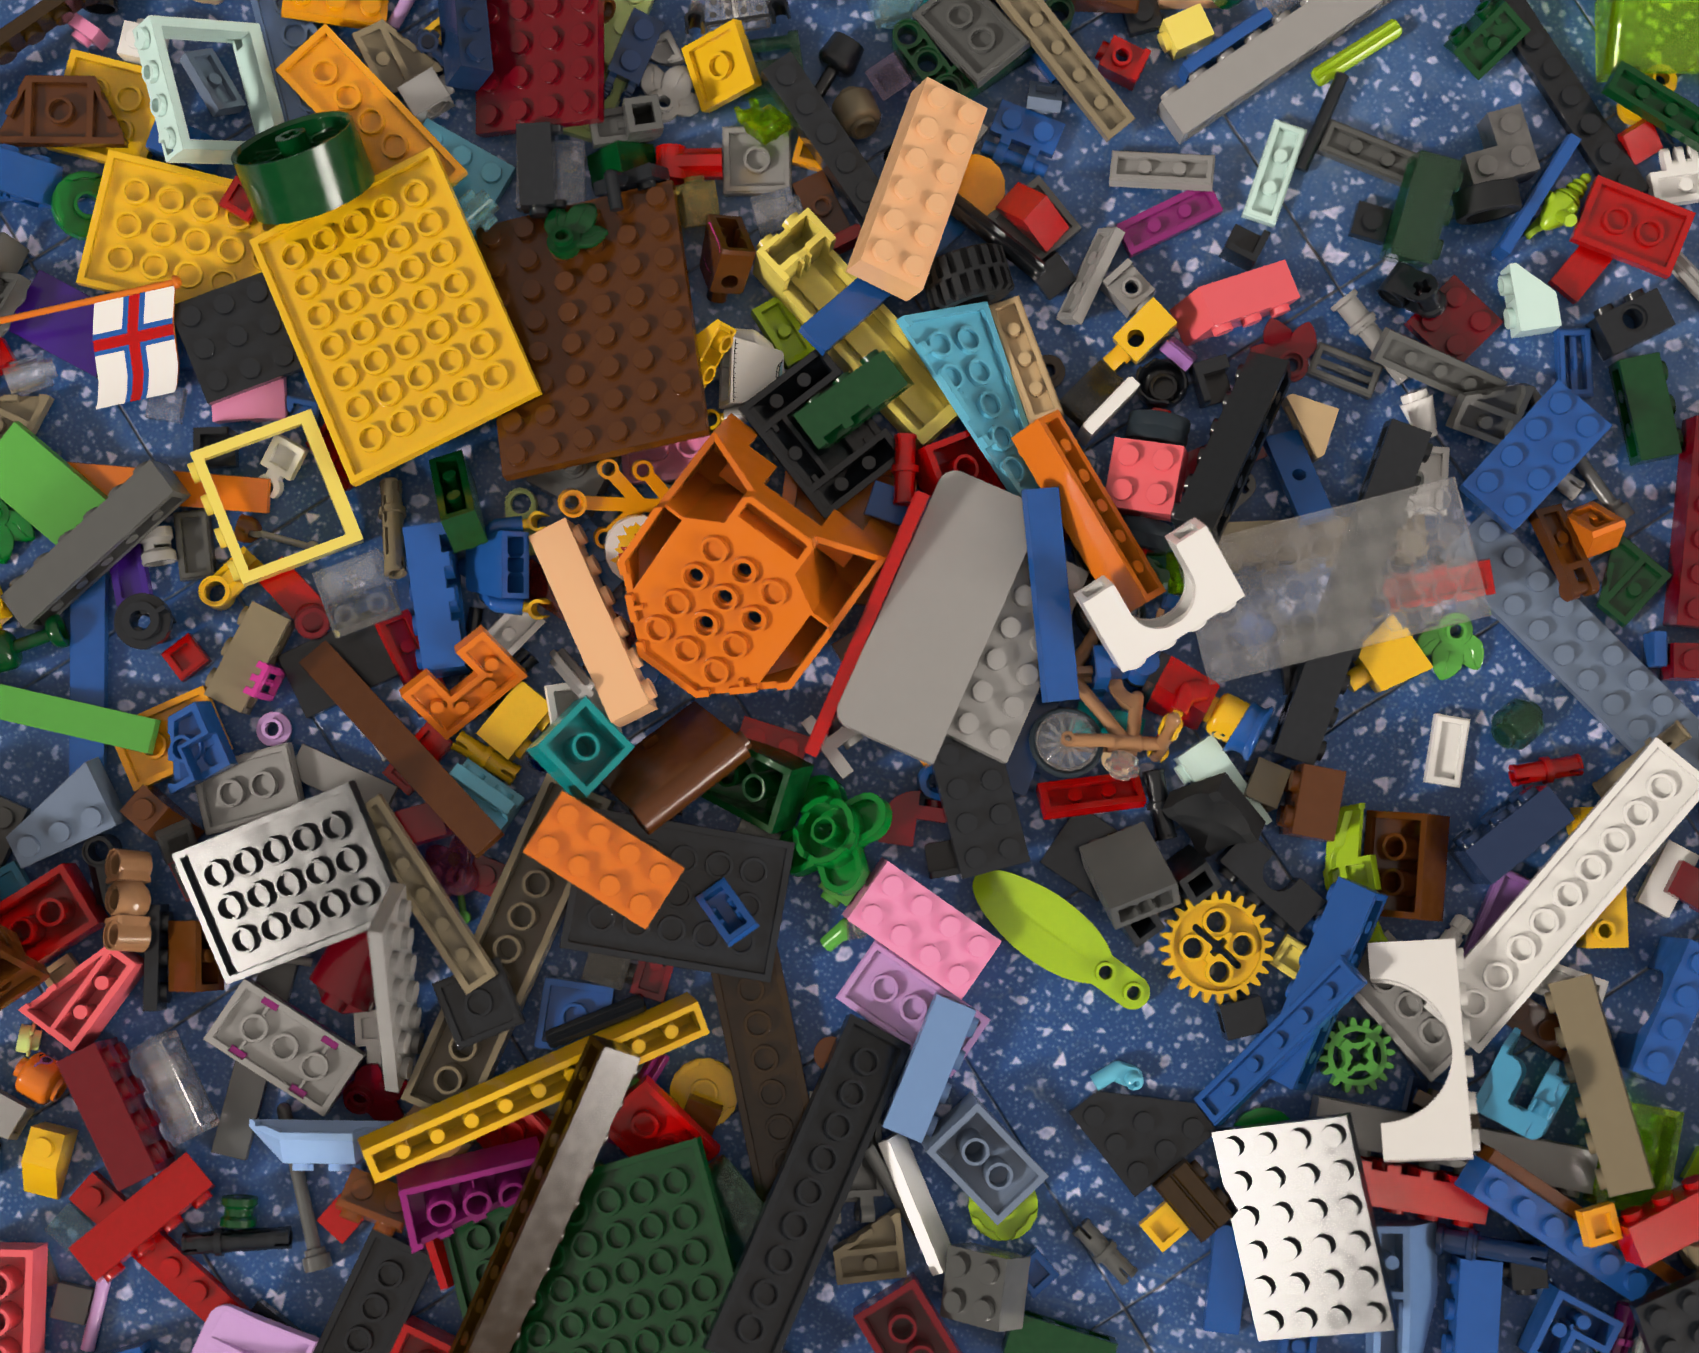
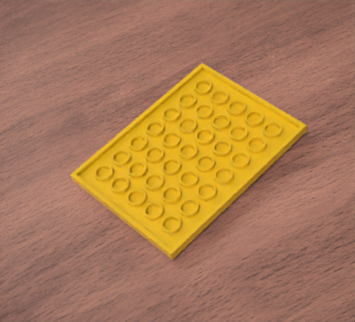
M432 146L375 175L372 185L352 201L312 218L280 224L249 240L351 485L357 487L543 394L438 153Z

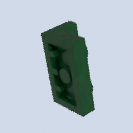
M1504 0L1482 1L1476 7L1475 14L1465 24H1460L1454 28L1448 36L1449 40L1444 44V47L1477 80H1480L1531 31Z

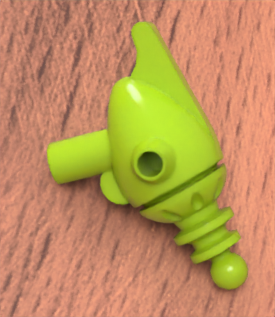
M1583 173L1579 179L1575 178L1572 182L1568 183L1566 188L1549 191L1544 199L1545 202L1540 215L1527 228L1524 236L1527 239H1531L1542 230L1548 231L1562 226L1573 227L1577 222L1576 215L1580 208L1579 199L1584 197V192L1588 189L1587 184L1591 182L1590 174Z

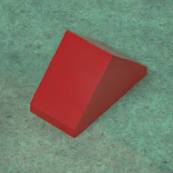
M1020 182L995 206V209L1045 254L1069 229V226L1047 195Z

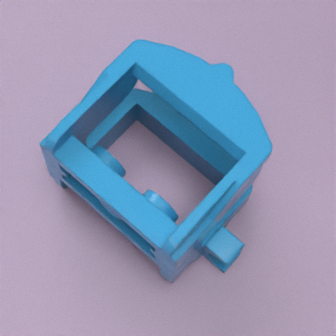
M1515 1027L1503 1043L1476 1096L1477 1111L1516 1133L1534 1140L1547 1133L1571 1084L1565 1082L1566 1078L1560 1075L1561 1063L1554 1060L1528 1109L1514 1102V1098L1527 1073L1524 1061L1513 1055L1522 1031Z

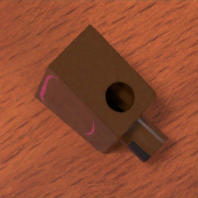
M708 214L700 258V270L708 288L706 297L714 303H724L727 300L728 294H741L744 291L756 255V250L740 216Z

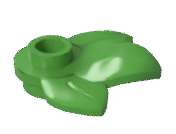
M1452 612L1446 614L1440 619L1437 626L1423 630L1417 638L1416 643L1426 656L1431 655L1433 670L1439 680H1446L1454 676L1461 669L1462 665L1479 670L1483 663V644L1480 639L1472 634V623L1462 613ZM1454 625L1461 626V632L1457 636H1451L1450 629Z

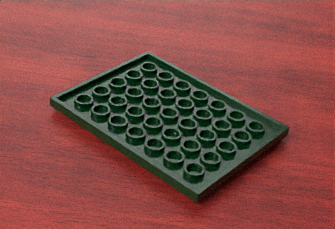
M701 1136L594 1167L592 1175L586 1180L581 1191L579 1204L572 1212L565 1227L564 1238L557 1245L552 1256L550 1269L539 1285L535 1303L528 1310L522 1323L520 1336L514 1342L509 1353H711L701 1347L737 1266ZM515 1204L507 1208L501 1206L487 1213V1218L476 1223L472 1220L454 1229V1234L443 1239L463 1319Z

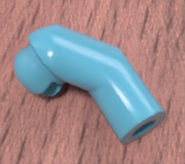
M1119 1060L1113 1061L1090 1075L1098 1091L1113 1082L1124 1085L1132 1091L1140 1089L1144 1084L1142 1071L1138 1067Z

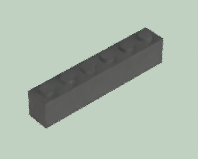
M151 459L139 464L127 481L117 485L108 493V498L103 503L85 513L80 524L62 534L58 539L59 543L49 552L38 556L33 562L34 566L24 575L13 579L9 583V588L0 596L23 628L33 630L45 629V622L48 617L56 613L60 615L185 502L191 496L168 464Z

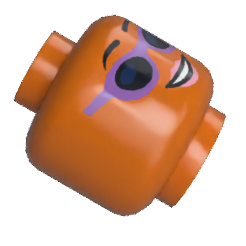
M42 1052L34 1054L29 1059L23 1057L13 1072V1076L17 1077L15 1082L16 1091L41 1105H45L50 1101H58L67 1089V1085L56 1064L57 1060Z

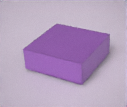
M1171 336L1159 349L1185 372L1198 359V355L1175 336Z

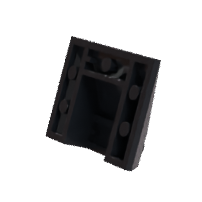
M815 349L744 403L738 410L825 520L834 509H839L888 471L891 465L895 464V439L886 428L881 431L874 420L870 418L834 447L824 449L816 447L793 415L805 407L812 397L820 392L824 393L834 386V380L842 374V371L828 353L822 356Z

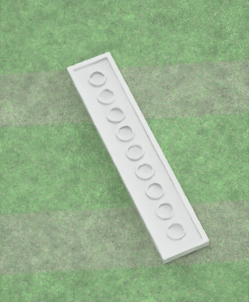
M1657 737L1651 740L1464 957L1465 969H1458L1459 984L1466 983L1468 1005H1461L1462 1019H1469L1471 1041L1464 1042L1480 1054L1699 801V771ZM1425 1002L1422 1006L1443 1023L1437 1012Z

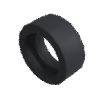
M1497 179L1467 186L1452 194L1456 223L1461 225L1494 221L1515 214L1522 208L1518 181L1514 179Z

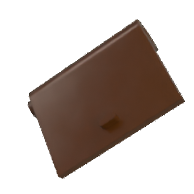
M693 701L635 745V748L608 774L601 784L628 808L641 828L650 835L749 759L751 755L748 750L752 745L740 730L734 733L696 701Z

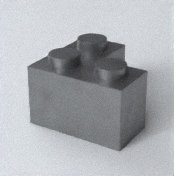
M1521 104L1488 112L1477 124L1484 149L1465 154L1454 166L1455 169H1458L1456 174L1461 189L1497 179H1514L1518 183L1530 180L1541 167Z

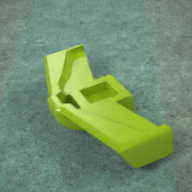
M1356 803L1340 807L1334 842H1326L1323 877L1327 891L1332 883L1337 881L1338 876L1351 879L1375 891L1382 890L1376 855L1361 856L1363 814L1366 803ZM1379 921L1369 943L1388 942Z

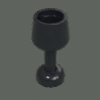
M838 31L829 38L818 55L819 61L825 70L816 83L815 88L822 98L825 97L837 76L849 78L855 73L864 52V48L856 40Z

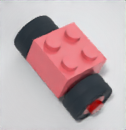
M1167 409L1132 410L1128 416L1125 438H1114L1106 491L1145 556H1165L1168 553L1169 544L1164 536L1172 532V526L1158 520L1171 522L1173 506L1176 502H1181L1189 458L1186 447L1191 424L1187 418L1173 414Z

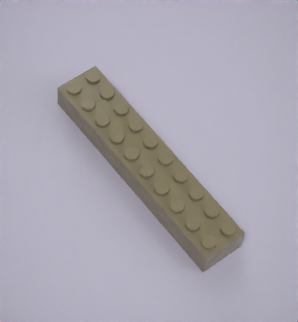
M548 772L474 934L490 960L500 956L521 1010H523L566 914L571 882L523 853L526 844L563 789ZM593 791L587 797L579 799L590 807L611 811L616 802ZM441 1009L401 1099L425 1109L492 1079L514 1028L458 1051Z

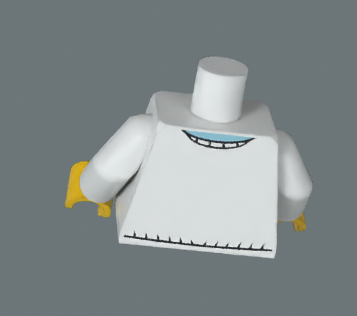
M735 328L737 332L733 337L732 346L720 361L719 408L724 409V412L720 413L714 409L707 410L708 416L712 414L717 416L716 424L709 426L711 431H714L731 413L744 423H747L748 421L738 408L789 370L784 369V353L781 350L774 349L773 343L754 329Z

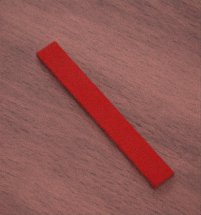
M917 490L913 495L805 746V753L817 757L820 754L837 714V706L929 501L930 495Z

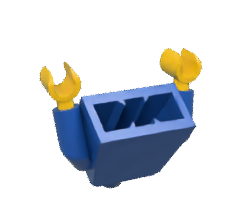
M534 511L527 519H523L522 516L491 520L485 526L488 542L480 544L473 549H466V557L460 559L458 571L463 577H466L467 590L478 593L479 599L493 612L521 616L525 612L535 620L550 617V615H541L537 611L539 603L551 604L550 600L540 598L534 599L530 603L524 602V599H529V532H524V529H531L537 532L547 527L538 528L537 521L541 517H550L548 514Z

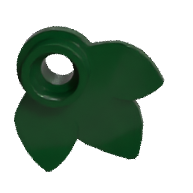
M579 203L571 207L568 212L561 208H555L547 215L544 222V228L548 234L546 243L549 251L555 257L563 260L573 258L579 253L580 248H593L607 237L608 230L595 225L598 215L596 205L593 203Z

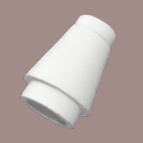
M1427 387L1401 395L1402 404L1399 406L1409 424L1432 432L1431 437L1438 435L1433 394L1429 395Z

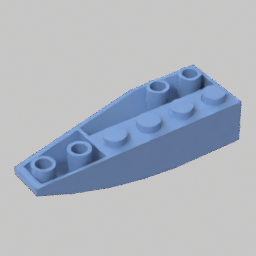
M1375 1220L1399 1327L1395 1331L1366 1333V1353H1423L1438 1293L1437 1255L1435 1253L1437 1222L1429 1220Z

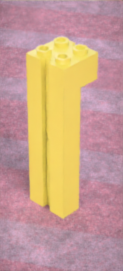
M806 208L801 214L797 212L792 213L782 224L785 230L775 236L770 233L757 244L752 273L773 297H777L799 321L801 326L857 279V277L846 272L848 265L833 250L836 241L834 234L809 208ZM882 304L827 353L844 373L848 370L852 373L862 365L860 360L875 349L879 352L890 350L914 385L881 409L880 412L899 433L916 434V450L931 444L946 428L955 423L959 416L897 324L896 316Z

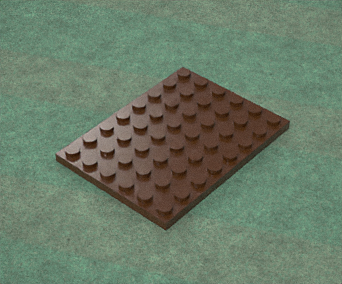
M672 180L656 183V186L642 191H638V188L621 192L624 209L618 212H610L607 196L579 202L596 205L598 215L595 225L604 227L609 233L600 244L593 248H580L579 253L570 259H559L549 251L546 243L548 234L544 228L546 218L536 219L526 215L481 226L476 229L477 245L543 393L496 417L502 476L506 481L710 435L677 192ZM579 203L567 205V208L564 210L568 212L571 207Z

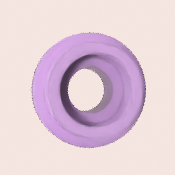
M269 712L259 719L256 733L263 744L272 747L286 743L292 733V725L284 714ZM271 723H276L279 727L278 733L274 736L268 733V726Z

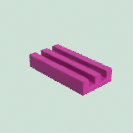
M258 660L255 667L261 669L259 675L251 674L249 680L254 681L255 684L253 687L245 686L243 693L271 702L286 674L282 668ZM270 673L276 675L274 680L268 678ZM264 685L270 686L268 693L262 690Z

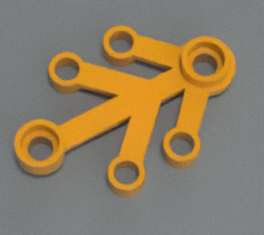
M612 458L599 460L596 469L598 474L604 479L610 480L624 497L585 496L575 488H568L560 493L557 501L558 507L567 517H579L586 510L622 511L607 527H599L594 531L593 541L598 547L605 549V544H601L598 540L602 532H608L617 521L628 515H642L644 512L651 513L669 490L654 473L653 465L645 459L634 461L631 466V473L636 479L645 481L658 498H644L619 471L618 463ZM607 462H611L614 466L613 472L608 475L603 474L602 466ZM640 464L648 466V472L644 476L637 474V467ZM569 496H576L577 504L573 508H568L565 505V501Z

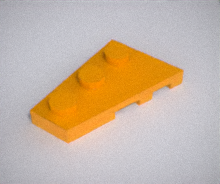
M282 0L281 17L363 29L382 19L387 22L389 0Z

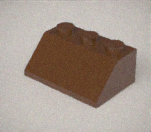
M1367 810L1364 856L1376 855L1382 889L1376 891L1388 896L1380 916L1443 922L1450 816Z

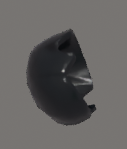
M1153 358L1143 367H1138L1135 380L1140 386L1136 392L1140 401L1148 408L1170 409L1180 403L1186 396L1188 378L1185 371L1172 360Z

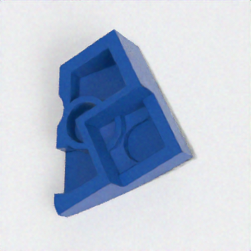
M211 701L193 702L168 717V734L171 739L168 748V761H173V783H168L170 794H176L193 787L238 764Z

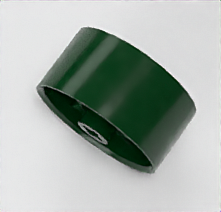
M343 111L314 113L273 126L246 140L236 148L231 156L232 164L255 218L258 222L264 224H286L324 214L352 201L365 192L375 180L374 171L354 120L349 113Z

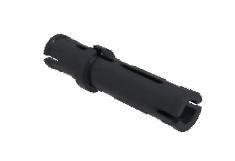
M291 1226L243 1230H225L223 1227L215 1228L214 1231L184 1232L181 1239V1249L183 1256L214 1254L216 1257L224 1256L225 1253L239 1251L291 1249L293 1231Z

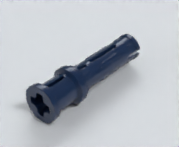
M1439 1223L1435 1243L1436 1255H1442L1445 1252L1465 1256L1466 1260L1469 1261L1482 1257L1542 1268V1270L1547 1269L1549 1259L1547 1257L1549 1255L1548 1246L1543 1247L1482 1236L1480 1231L1470 1228L1469 1231L1447 1228L1445 1223Z

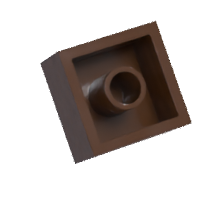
M1305 763L1291 766V773L1283 791L1287 792L1284 806H1279L1276 816V826H1281L1279 834L1318 842H1334L1347 771Z

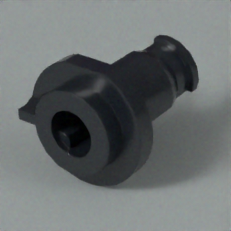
M138 593L126 598L118 606L114 617L115 631L121 641L139 650H149L158 644L169 642L171 640L169 635L173 624L176 623V619L172 615L169 606L161 598L148 593ZM142 615L150 618V624L146 629L138 625Z

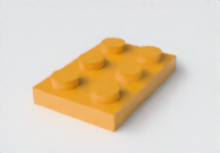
M202 685L137 714L161 720L153 754L115 746L134 792H137L142 785H154L173 776V761H168V748L171 743L170 735L168 734V717L193 702L211 701L233 750L212 698L204 695L207 689L206 686Z

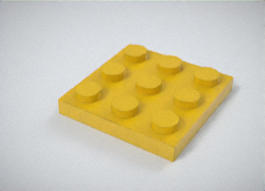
M71 49L64 76H95L99 80L128 141V148H45L50 151L103 164L106 162L108 149L151 159L152 154L146 148V142L153 127L155 117L150 110V97L146 82L142 78V66Z

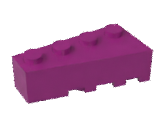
M537 1136L418 1164L396 1174L398 1192L412 1254L423 1249L425 1243L439 1237L442 1240L454 1234V1229L472 1220L476 1223L487 1218V1213L501 1206L507 1208L515 1204L540 1149Z

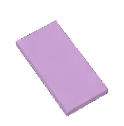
M874 940L836 996L839 1001L881 1030L910 1044V1050H912L935 992L971 1006L877 940ZM976 1010L974 1016L979 1018L975 1033L972 1038L966 1036L961 1050L966 1051L965 1057L990 1022V1019L978 1010ZM952 1069V1072L949 1076L950 1078L954 1075L956 1070Z

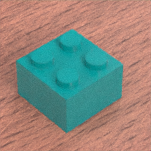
M585 696L582 699L575 700L526 751L566 792L577 799L587 797L635 747Z

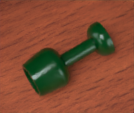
M57 613L51 615L45 622V629L18 639L11 632L0 630V673L17 669L22 663L23 651L51 642L58 648L70 646V635L62 617Z

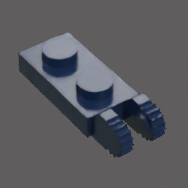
M633 8L606 70L608 74L604 81L605 100L610 96L616 78L627 83L625 90L622 91L619 98L618 106L622 107L624 98L632 97L635 87H638L665 25L664 22Z

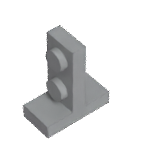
M810 715L801 722V725L809 735H811L816 719L813 715ZM845 726L841 727L828 737L827 735L821 749L842 780L853 773L854 770L838 749L844 746L848 750L864 738L861 734Z

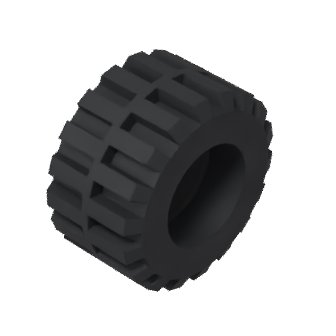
M982 243L959 248L935 258L924 289L932 311L984 301L991 305L1006 297L1015 286L1002 245Z

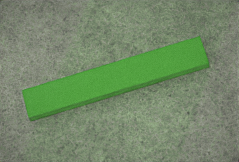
M0 684V720L153 754L161 720Z

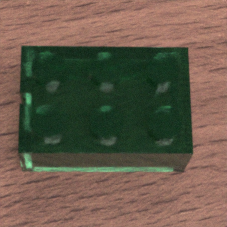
M1420 150L1408 158L1379 259L1393 263L1404 262L1415 269L1431 265L1433 260L1439 259L1444 240L1439 239L1442 227L1449 225L1454 206L1449 205L1453 191H1459L1464 172L1459 171L1462 163L1461 160Z

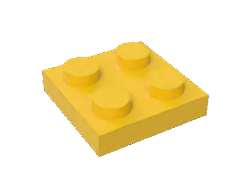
M732 19L681 48L702 112L711 113L762 85L741 20Z

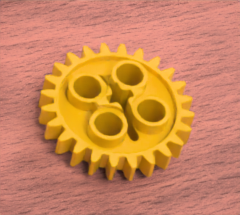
M1225 890L1221 899L1218 898L1217 891L1209 895L1208 899L1205 898L1196 906H1193L1186 899L1183 900L1186 907L1184 911L1173 907L1172 910L1177 918L1175 921L1171 919L1164 920L1171 927L1170 932L1160 933L1161 937L1168 940V944L1160 946L1159 950L1169 953V957L1164 959L1161 964L1173 966V969L1167 976L1170 979L1181 978L1177 984L1179 990L1189 985V997L1194 998L1201 991L1203 1002L1208 1003L1211 995L1214 994L1216 1002L1222 1004L1224 994H1227L1231 1001H1237V990L1248 996L1250 995L1247 986L1249 982L1257 986L1261 985L1256 975L1258 972L1263 974L1269 973L1262 966L1263 961L1273 960L1274 957L1265 953V948L1274 946V942L1264 940V936L1269 934L1272 929L1260 927L1259 924L1266 916L1264 914L1252 915L1256 908L1254 903L1244 908V896L1239 895L1232 902L1231 892ZM1217 911L1223 918V925L1218 931L1213 932L1207 927L1206 922L1209 914ZM1197 924L1213 940L1219 941L1222 939L1221 948L1240 963V967L1236 969L1220 953L1213 952L1211 954L1212 945L1199 936L1192 926ZM1243 935L1249 941V949L1246 953L1238 955L1233 949V942L1238 936ZM1189 938L1197 939L1200 944V951L1194 957H1187L1183 951V945ZM1220 961L1225 965L1226 974L1221 980L1214 981L1210 977V967L1215 962Z

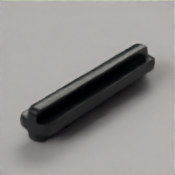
M636 994L551 1028L545 1032V1038L550 1048H556L641 1014L647 1010L646 1003L641 994Z

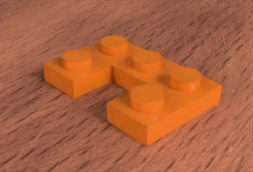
M482 625L454 646L456 654L473 672L452 689L448 690L427 668L399 689L401 697L446 740L528 677L526 670Z

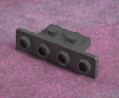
M0 232V317L14 314L17 307L25 301L27 289L31 284L30 280L21 274H17L29 253V249L4 232ZM11 322L0 324V337L7 333Z

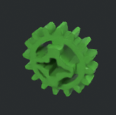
M1348 1016L1347 1025L1336 1020L1334 1023L1336 1030L1330 1032L1324 1046V1054H1321L1318 1060L1326 1063V1066L1320 1070L1321 1074H1332L1329 1083L1336 1086L1342 1082L1341 1089L1346 1093H1349L1352 1086H1354L1358 1094L1364 1093V1085H1367L1372 1090H1376L1375 1080L1377 1078L1383 1081L1388 1080L1387 1076L1383 1073L1384 1069H1394V1065L1387 1061V1056L1394 1055L1395 1050L1385 1046V1044L1389 1043L1391 1037L1388 1035L1379 1036L1382 1026L1375 1024L1369 1028L1370 1019L1364 1017L1360 1020L1359 1025H1357V1021L1353 1016ZM1350 1032H1363L1356 1039L1348 1040L1344 1037L1345 1034ZM1375 1046L1378 1052L1377 1062L1374 1061L1373 1057ZM1334 1048L1338 1050L1339 1060L1336 1064L1333 1059ZM1352 1048L1359 1050L1358 1054L1361 1056L1359 1062L1352 1060L1353 1056L1349 1053ZM1355 1071H1365L1367 1075L1360 1078H1348Z

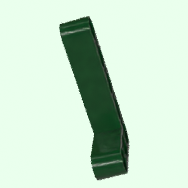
M1045 1L1052 12L1059 11L1066 16V19L1060 22L1069 31L1074 16L1072 1ZM902 19L895 24L892 31V49L917 85L929 77L971 100L1028 61L1031 55L1035 53L1031 46L977 89L955 65L952 67L949 65L916 20ZM910 34L916 38V41L912 44H903L898 38L901 35ZM923 61H930L936 68L933 71L925 72L918 65Z

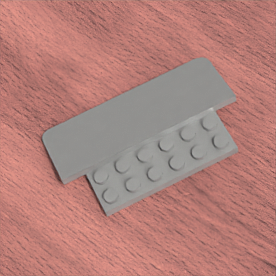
M949 471L940 477L838 703L837 716L845 727L929 765L934 764L946 736L994 760L1007 763L1040 688L1022 497L964 472ZM1066 561L1072 614L1077 603L1073 594L1083 588L1090 572Z

